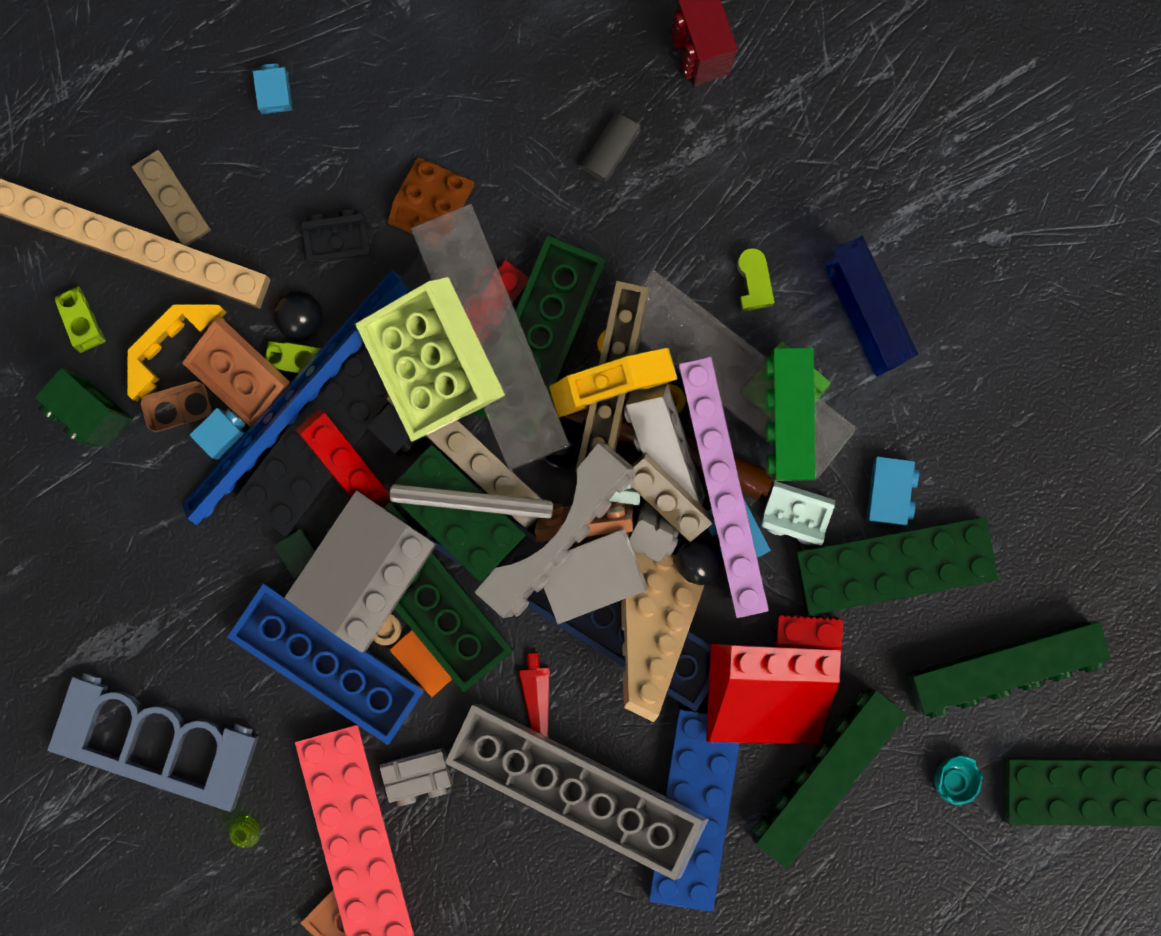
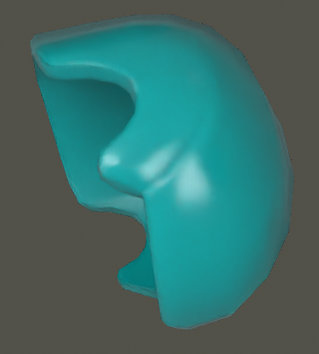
M957 755L946 758L937 767L934 774V784L938 794L945 802L953 805H963L972 802L980 793L983 774L978 769L975 759L964 755Z

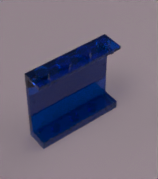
M863 235L832 249L835 256L823 261L822 265L874 376L882 375L918 356L917 349Z

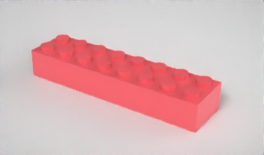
M356 725L295 742L346 936H415L359 726Z

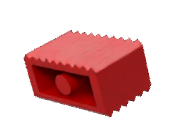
M781 614L776 617L775 646L842 649L843 621L841 618H821L819 616L815 618L814 616L802 617L800 615L796 617L795 615L783 616Z

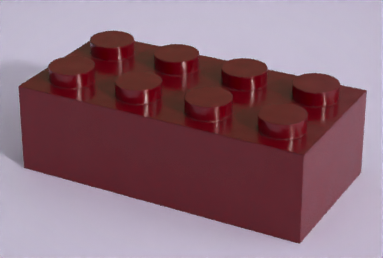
M678 0L677 10L674 11L675 18H672L673 25H671L672 31L670 35L675 49H681L683 61L680 63L686 80L691 78L693 85L697 86L729 75L736 56L737 46L721 0Z

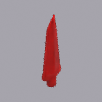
M539 652L526 653L527 669L518 670V676L522 686L530 729L548 737L550 668L540 667Z

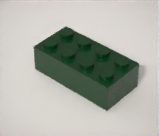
M63 368L53 376L35 397L42 404L38 409L52 421L63 422L66 425L63 431L77 443L81 442L84 445L86 443L96 448L98 446L109 448L134 420L86 377Z
M433 445L394 483L396 485L483 494ZM391 487L386 491L389 495ZM399 503L480 582H483L494 568L527 536L505 514Z

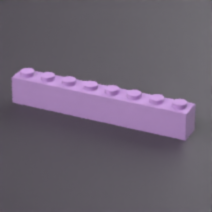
M712 357L679 364L736 617L740 618L769 611Z

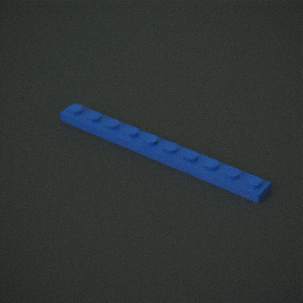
M393 270L386 275L183 502L182 506L188 520L198 525L203 518L209 517L214 511L217 502L234 489L237 480L245 471L247 472L254 467L260 454L276 442L278 434L286 425L292 424L297 419L299 411L308 401H312L317 397L321 386L329 377H334L341 369L342 363L347 357L359 350L363 339L355 324L406 295L409 288L401 276Z

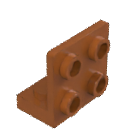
M417 158L393 200L388 224L446 249L455 222L475 183L427 160Z

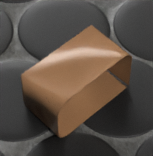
M196 381L146 395L141 401L146 425L154 432L205 419L213 412L206 385ZM193 393H200L207 400V408L200 415H192L185 408L187 397ZM162 402L172 403L177 410L175 420L169 424H162L155 418V408Z

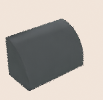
M613 113L580 163L579 168L605 184L639 134L640 125L623 115Z

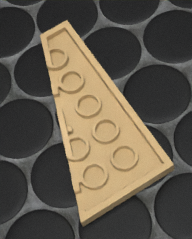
M634 551L648 590L621 600L622 630H624L625 642L622 645L623 656H625V672L623 673L624 708L654 722L662 708L705 585L687 582L679 573L677 565L673 561L674 554H671V556L665 554L662 561L656 562L646 557L645 552L640 554Z

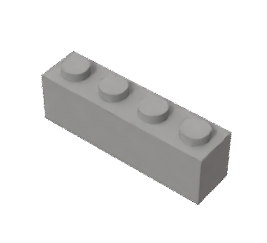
M668 383L650 389L631 391L627 403L624 405V414L627 422L632 423L635 430L634 443L637 451H642L643 455L647 453L703 506L705 493Z

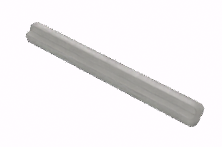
M396 484L392 485L390 489V501L396 503L547 519L551 518L553 503L547 500Z

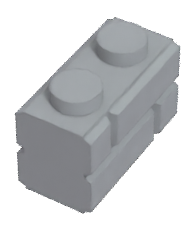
M644 502L635 516L634 528L632 532H629L628 538L634 551L640 554L645 552L646 557L659 562L662 561L665 554L671 556L678 542L677 536L679 531L648 502Z
M443 747L380 765L389 803L397 801V805L400 807L415 803V796L428 793L429 798L447 794L446 788L451 787L453 784L448 765L445 764L446 756Z

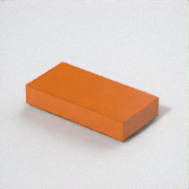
M412 630L390 649L391 653L431 697L452 680L450 675Z

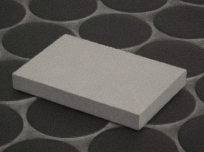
M625 529L568 550L570 556L560 567L554 566L547 574L550 579L544 586L557 624L648 590Z

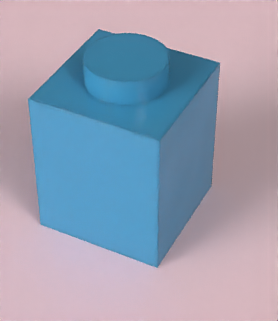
M266 64L260 66L261 70L253 71L257 107L260 113L269 114L292 111L289 77L285 67L280 68L279 64Z

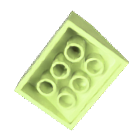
M449 277L429 281L355 324L411 442L505 396Z

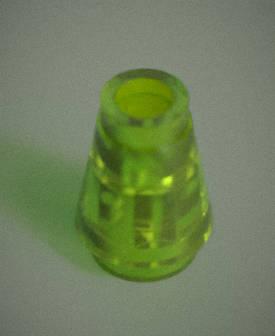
M239 817L229 827V838L239 848H250L260 838V827L250 817ZM237 830H243L246 833V838L243 841L238 838Z

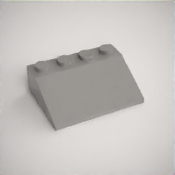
M356 490L285 596V599L361 653L366 652L437 543Z

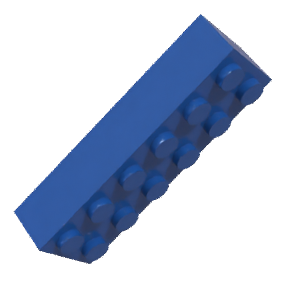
M268 583L262 584L227 638L389 745L424 694L425 689L368 650L361 653L286 600V595Z
M678 708L664 796L709 818L681 878L673 880L652 870L648 898L649 902L713 912L740 743L706 742L707 712H695L690 709Z

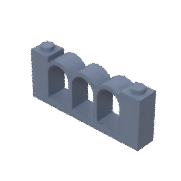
M83 673L82 677H72L47 751L229 812L235 809L259 736L252 734V728L235 723L233 728L226 727L223 730L220 725L205 719L185 724L178 711L169 706L157 705L142 710L139 701L127 692L114 691L106 694L108 686L101 684L102 678ZM110 699L124 702L129 707L132 715L131 726L120 757L88 747L99 712L104 703ZM152 713L168 717L173 723L175 731L163 771L130 761L142 724ZM196 727L205 728L210 731L217 742V752L205 786L172 775L187 733Z

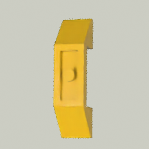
M172 305L128 349L127 395L132 400L138 402L141 398L143 399L146 395L156 391L157 386L155 384L160 379L142 361L145 358L148 360L152 359L162 349L160 343L168 335L172 338L178 334L185 325L182 322L185 318L204 334L214 320L221 317L225 321L223 316L227 312L220 305Z
M669 348L626 356L568 375L549 386L557 416L563 417L588 409V405L639 388L650 389L677 380V375Z

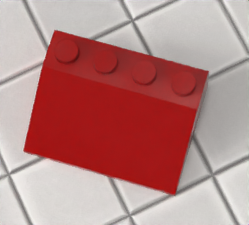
M711 644L706 742L818 744L840 681L841 650Z

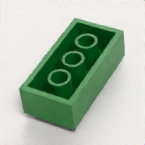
M774 348L770 352V356H766L764 360L765 377H771V389L765 390V409L771 410V422L766 423L765 429L766 442H772V454L766 455V473L772 474V481L816 480L814 348Z

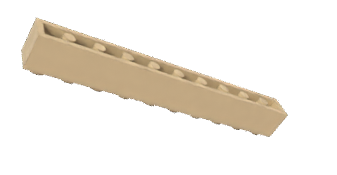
M0 179V215L258 309L261 308L271 281L265 274Z

